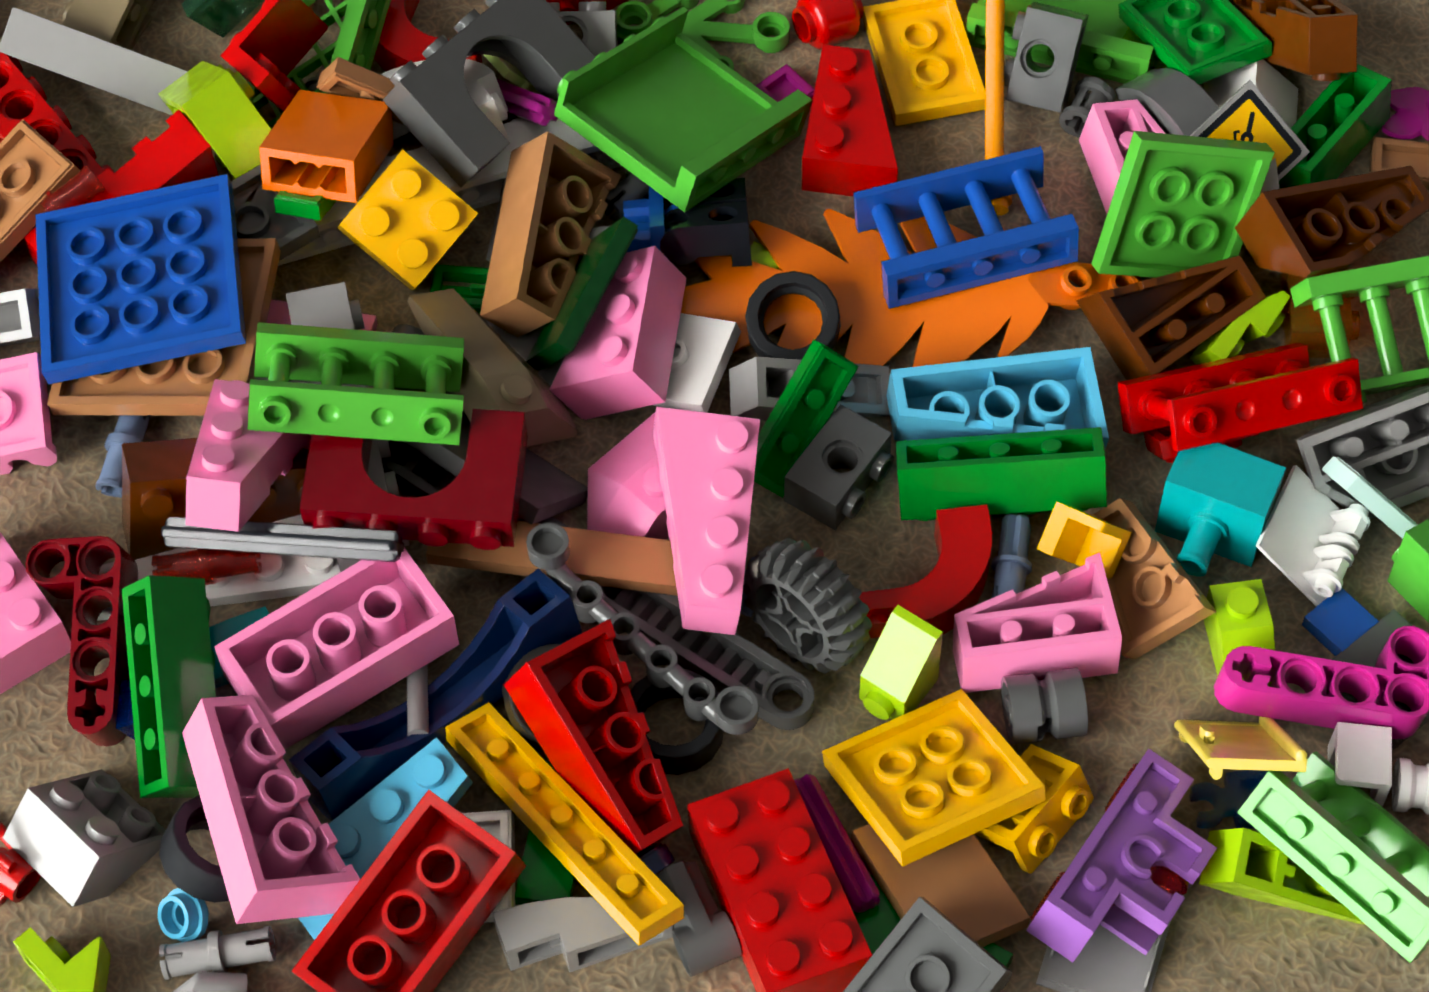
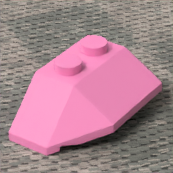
M655 413L588 468L587 530L664 540L668 538L667 515L660 485L657 451H655L653 439Z

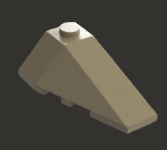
M454 288L409 296L407 303L424 335L464 338L460 392L454 393L464 395L463 410L470 423L473 409L525 412L528 435L527 447L576 437L578 429L563 402L549 390L551 386L485 319L480 317V314Z

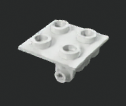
M1294 465L1257 541L1256 547L1317 607L1326 598L1331 597L1333 593L1339 592L1342 589V579L1347 568L1351 567L1354 562L1353 555H1356L1360 548L1357 540L1361 539L1363 532L1368 530L1370 526L1369 511L1360 504H1351L1349 508L1340 510L1328 496L1314 489L1312 480L1297 465Z

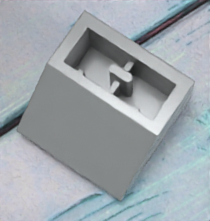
M101 769L29 787L3 839L72 907L108 897L160 850L161 838L166 830L156 821L155 816L149 810L141 807L121 788L116 778Z

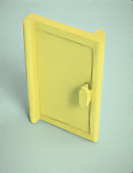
M1259 716V723L1177 720L1174 723V727L1179 732L1180 740L1192 747L1209 767V774L1215 780L1222 777L1223 769L1306 772L1307 752L1273 718Z

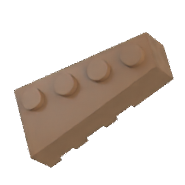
M549 131L511 151L481 306V318L516 337H520L556 319L575 278L576 271L574 267L579 257L586 254L592 241L589 238V234L594 223L602 219L608 206L605 199L609 191L616 188L621 177L620 174Z

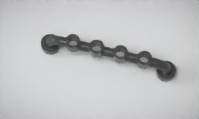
M542 523L535 526L529 532L526 544L530 561L536 567L545 570L552 581L571 596L578 620L583 623H594L597 621L600 624L611 619L616 633L613 643L617 654L631 655L634 653L646 664L647 679L653 686L658 688L671 686L681 694L684 700V710L689 718L696 721L709 719L723 731L733 735L745 734L756 726L759 719V704L756 695L750 689L743 686H731L722 690L716 697L715 687L711 681L691 676L678 664L677 654L673 648L653 643L640 631V623L636 616L627 612L619 613L604 600L602 588L598 583L590 580L582 581L566 565L570 555L568 534L564 528L554 523ZM588 600L593 601L591 603H583L584 601ZM623 632H628V633H630V634H628V635H619V634H621V633H623ZM662 664H663V665H668V666L665 667V668H657V667H656V666L662 665ZM698 697L706 698V699L703 700V701H695V700H693V699L698 698Z

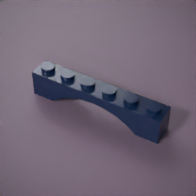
M540 569L535 570L501 596L469 646L446 671L428 685L429 734H412L407 736V701H405L401 705L376 717L350 725L330 727L291 757L288 761L296 777H301L311 794L309 800L332 822L436 737L444 744L446 742L445 727L488 702L493 705L503 697L502 686L513 667L524 655L540 646L562 644L583 633L571 596Z

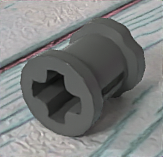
M1087 76L1077 82L1074 89L1075 98L1070 106L1062 110L1059 116V123L1064 131L1080 138L1092 104L1115 102L1116 99L1113 88L1108 86L1105 81L1096 77Z

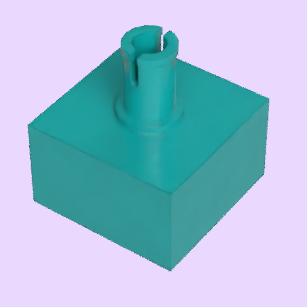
M1218 442L1178 451L1165 481L1155 532L1184 542L1176 560L1188 575L1196 577L1205 576L1213 554L1252 567L1259 550L1256 547L1257 541L1277 501L1286 467Z

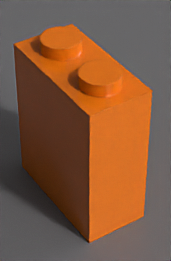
M299 90L259 146L262 189L275 192L286 191L309 197L318 195L323 196L325 199L357 203L394 145L392 110L384 101Z

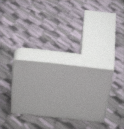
M1337 722L1328 744L1327 761L1335 766L1336 783L1345 786L1370 788V797L1380 806H1383L1392 787V727Z

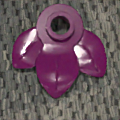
M1420 87L1391 90L1390 107L1396 113L1382 125V132L1401 140L1413 139L1422 135L1429 141V91Z

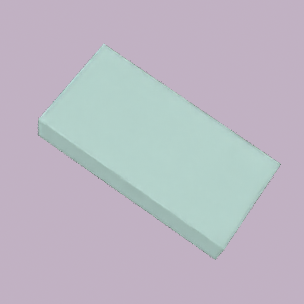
M1333 456L1321 469L1402 539L1407 530L1418 525L1340 457L1337 456L1336 458Z

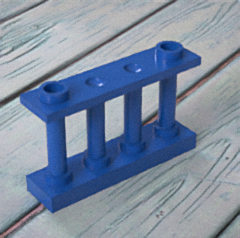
M1041 146L853 193L855 226L858 233L877 228L890 258L889 260L881 261L883 296L889 309L1078 261L1079 227L1073 214L1051 219L1037 189L1043 187L1044 152ZM1018 193L1031 224L1004 231L991 200ZM971 205L984 236L956 242L944 211ZM925 217L937 248L909 254L897 223Z

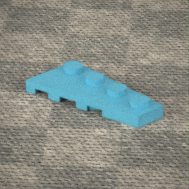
M436 737L329 823L338 840L335 848L344 864H352L361 879L428 789L454 807L473 782ZM334 914L299 917L298 919L315 940Z

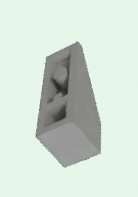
M754 357L730 368L731 416L767 420L801 360ZM856 364L859 367L831 416L840 404L862 417L890 416L886 397L890 377L889 366Z

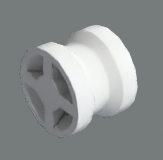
M1397 758L1392 779L1393 811L1407 812L1410 808H1421L1425 814L1429 815V763L1425 766L1415 765L1411 759Z

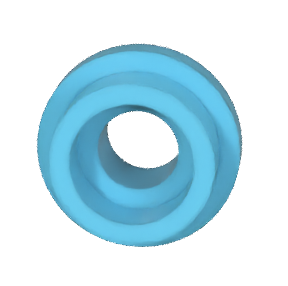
M176 888L167 897L163 898L159 904L158 922L161 930L167 937L186 942L197 940L204 935L208 926L209 916L208 907L204 900L194 898L183 890Z

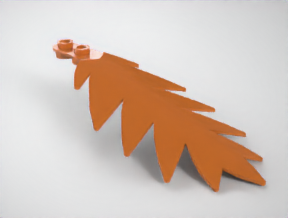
M826 209L823 216L845 261L826 249L788 231L753 220L750 222V229L765 250L769 251L780 270L753 261L752 266L732 267V256L699 257L695 262L711 280L685 286L681 313L736 322L741 333L732 352L734 353L751 345L745 314L749 298L757 287L775 274L791 271L806 273L825 283L837 300L841 325L838 340L851 328L844 354L846 359L854 364L884 366L906 345L923 323L912 367L966 361L990 341L1010 319L998 352V357L1009 356L1024 344L1038 328L1049 306H1060L1066 310H1077L1080 306L1076 300L1101 291L1118 288L1116 284L1126 286L1140 282L1142 279L1140 276L1099 274L1091 263L1073 262L889 309L883 296L881 261L889 260L890 258L879 232L872 229L858 233L855 219L833 209ZM925 217L900 222L914 253L937 248ZM949 224L956 242L977 238ZM1069 280L1075 282L1079 287L1073 286ZM793 293L782 295L774 300L767 308L763 322L767 335L785 326L777 345L794 350L806 347L812 343L813 339L817 338L820 334L823 320L821 311L814 301L804 295Z

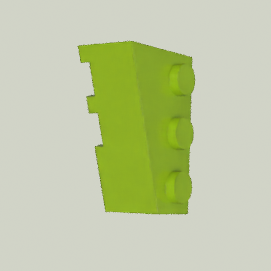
M202 60L158 93L172 114L178 110L182 112L210 144L211 149L215 151L217 155L214 158L223 168L226 166L234 179L260 165L259 146L269 134L271 128L249 100L255 93L238 71L234 73L230 68L225 70L221 64L215 66Z

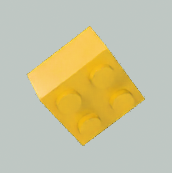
M402 149L343 219L337 229L410 290H414L478 215V212Z

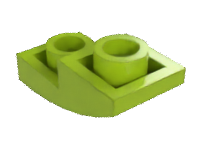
M1283 290L1266 297L1199 344L1189 359L1198 365L1234 357L1239 354L1244 343L1262 336L1265 338L1270 337L1282 324L1285 314L1281 311L1291 296Z

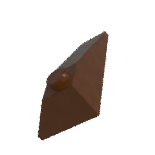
M1412 166L1264 191L1236 225L1235 229L1259 268L1308 278L1343 271L1429 211V193Z

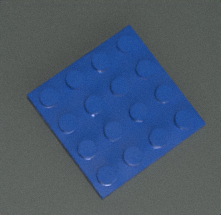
M228 174L35 214L42 374L48 385L246 344L233 186Z

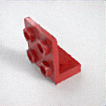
M265 0L259 12L242 31L232 38L229 46L220 56L284 112L297 92L302 90L287 77L288 74L327 31L328 26L302 0Z

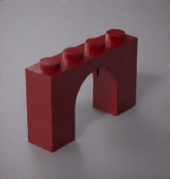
M473 409L467 455L463 468L448 486L436 493L422 497H401L388 493L370 479L368 467L373 439L311 435L300 503V513L304 525H312V529L350 527L396 530L401 533L402 540H415L433 547L444 546L447 543L471 544L473 547L482 550H495L500 546H515L528 440L525 412Z

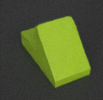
M31 927L13 941L26 964L52 992H106L111 954L101 936L96 937L72 958L53 936L43 941Z

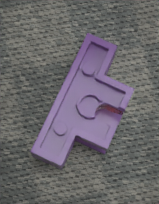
M1148 748L1140 762L1133 764V767L1130 768V771H1128L1119 787L1111 796L1107 806H1105L1104 815L1067 870L1059 873L1060 876H1057L1052 886H1050L1051 888H1049L1042 901H1040L1033 916H1030L1031 924L1026 931L1072 963L1099 924L1146 956L1157 937L1163 933L1184 901V895L1187 893L1190 885L1194 884L1217 849L1213 844L1171 817V814L1189 789L1194 778Z

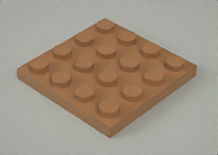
M237 239L246 344L54 383L51 386L47 403L52 414L204 416L214 379L226 381L239 380L250 384V379L256 378L254 377L257 324L258 322L267 323L281 253L277 239Z

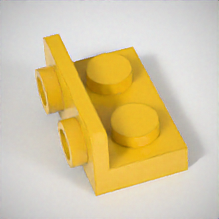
M1030 744L1020 757L1045 785L1046 801L975 833V835L1013 852L1020 869L1032 874L1041 862L1052 854L1057 843L1074 823L1085 815L1088 807L1093 802L1094 796L1079 764Z

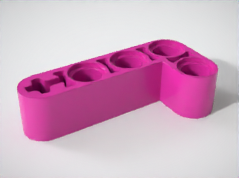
M1403 626L1396 629L1390 635L1377 658L1375 667L1253 646H1240L1233 649L1226 656L1214 684V694L1223 707L1237 713L1335 729L1337 722L1392 727V739H1406L1418 730L1429 712V634L1415 626ZM1397 654L1407 656L1414 664L1404 662ZM1287 683L1299 685L1305 693L1294 692L1288 687ZM1340 692L1353 695L1358 700V703L1346 700ZM1394 701L1406 704L1412 712L1401 710Z

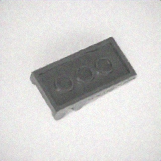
M919 897L843 992H1000L1009 982L1012 971L940 912L927 899Z

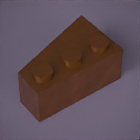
M1236 256L1134 284L1101 291L1076 301L1125 379L1130 380L1161 372L1261 302L1266 296L1241 256Z

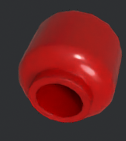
M798 0L796 8L792 12V23L798 38L805 44L809 43L812 47L822 50L823 45L835 46L856 37L860 29V19L864 15V8L861 0Z

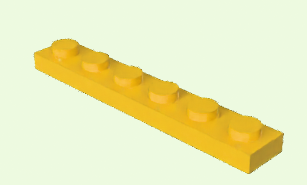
M489 702L445 727L446 741L639 946L684 919V904Z

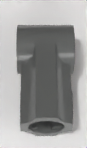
M682 860L665 867L657 877L684 904V919L673 925L672 937L687 974L693 977L741 957V946L734 927L726 912L718 910L696 861L684 862Z

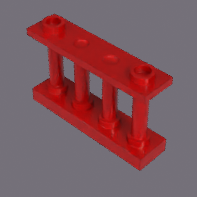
M1298 342L1117 382L1123 431L1129 434H1137L1170 426L1172 447L1175 451L1191 449L1363 409L1358 359L1352 357L1310 367L1308 345Z

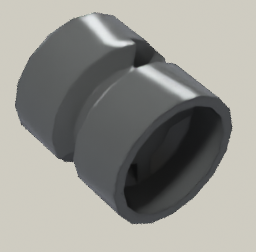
M1078 668L1048 671L1043 680H1038L1033 673L1002 677V709L1007 736L1011 745L1040 742L1045 733L1049 732L1056 740L1087 735V701L1082 676Z

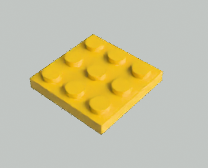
M962 689L822 751L824 767L902 867L1046 801L1045 785Z

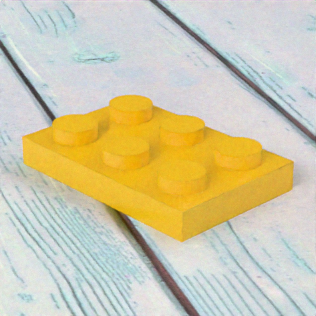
M897 0L863 7L864 15L862 20L895 126L985 110V88L956 0Z

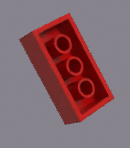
M789 768L687 804L689 833L719 905L726 912L734 927L741 946V957L756 992H843L870 959L872 953Z
M428 789L291 972L318 992H433L525 869L526 864L516 852Z

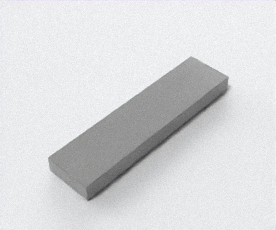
M15 7L11 10L0 42L1 53L169 115L173 114L158 93L188 72Z

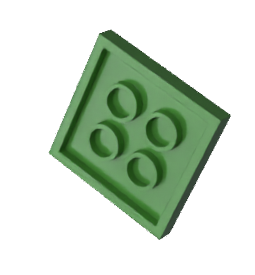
M1134 131L1091 263L1099 274L1157 278L1239 256L1243 241L1235 227L1260 196L1275 152L1267 143Z

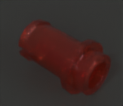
M84 166L79 173L55 192L51 193L49 190L45 192L47 198L40 204L46 212L87 204L97 195L106 191V189L87 166Z

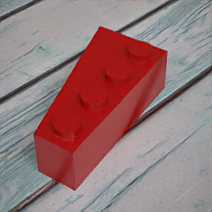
M178 110L165 120L170 127L154 141H151L147 136L131 148L136 153L131 160L116 172H112L107 168L94 179L95 183L86 197L82 200L72 197L58 209L219 176L211 146L182 112ZM35 227L24 239L33 263L38 268Z
M608 619L526 662L504 684V687L556 772L616 835L639 856L661 843L681 828L683 823L661 761L653 757L646 737L650 729L644 713H638L628 686L632 679L626 662H620L613 643L616 633L611 619Z

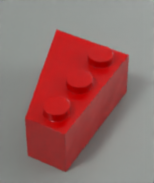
M823 45L802 155V190L853 196L854 192L897 182V162L870 50Z

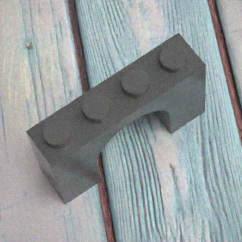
M486 0L484 3L489 8L481 15L473 9L453 27L458 34L452 39L448 40L443 34L422 52V55L426 58L425 61L416 66L411 60L390 78L395 87L383 101L460 188L491 163L510 144L474 103L467 90L464 80V65L467 57L485 54L508 61L526 77L541 95L552 98L556 102L559 97L557 88L562 78L569 71H577L595 58L546 0Z

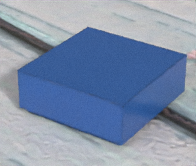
M1342 588L1304 616L1302 626L1336 656L1379 621Z

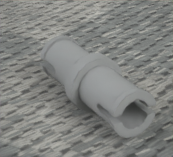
M264 926L260 929L223 935L221 930L208 932L207 938L174 944H160L159 956H165V960H160L163 977L165 980H169L173 977L195 974L202 971L228 972L230 967L275 961L276 950L271 949V946L276 945L271 926Z

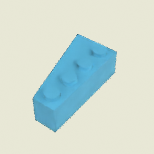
M1091 347L891 369L886 397L895 441L1101 427L1104 450L1106 449L1109 434Z

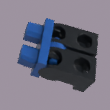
M745 177L735 178L685 213L650 186L649 199L623 201L624 217L638 225V232L627 252L656 246L673 264H689L699 257L731 255L732 267L752 266Z

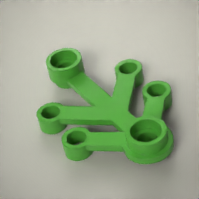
M655 0L648 5L640 1H628L621 4L616 10L617 40L623 43L629 35H637L652 26L659 17L666 16L676 8L685 7L690 11L687 14L682 33L733 70V61L726 56L720 55L706 40L755 44L758 49L766 53H777L783 50L790 40L789 21L784 15L777 12L760 14L754 20L753 25L710 21L723 12L727 14L739 12L744 7V0H706L698 6L699 0Z

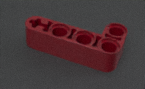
M90 536L40 541L27 554L25 562L26 572L33 581L52 596L59 599H73L67 703L68 722L74 730L96 745L105 747L116 745L124 740L131 725L132 701L122 588L138 581L137 563L131 555L109 537ZM115 558L113 567L105 574L99 575L100 568L104 562ZM65 561L62 571L55 577L50 578L53 567L59 562ZM112 607L113 610L109 619L103 624L97 625V619L101 612ZM110 657L107 669L102 674L94 676L97 664L104 658Z

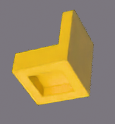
M1056 501L1037 550L1078 566L1085 565L1087 557L1100 552L1106 577L1110 579L1116 571L1132 532Z

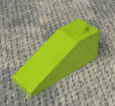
M1247 828L1209 831L1208 842L1217 847V849L1201 872L1199 884L1243 898L1366 925L1261 833Z

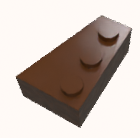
M1229 0L1272 42V56L1264 58L1265 61L1312 75L1311 78L1317 81H1335L1341 78V73L1356 72L1358 14L1340 1Z

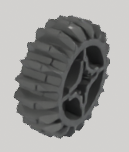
M787 537L781 542L776 541L771 546H766L755 555V559L750 562L749 567L745 570L743 592L748 596L745 600L746 606L755 614L753 621L760 624L764 629V637H770L775 642L777 651H785L793 663L801 661L807 670L817 669L824 674L830 670L837 671L858 656L857 654L864 649V645L870 640L868 631L872 628V623L866 616L870 610L868 605L859 598L862 593L861 590L851 584L849 581L850 574H844L837 567L835 559L829 560L824 556L821 548L811 549L806 541L800 540L796 542Z

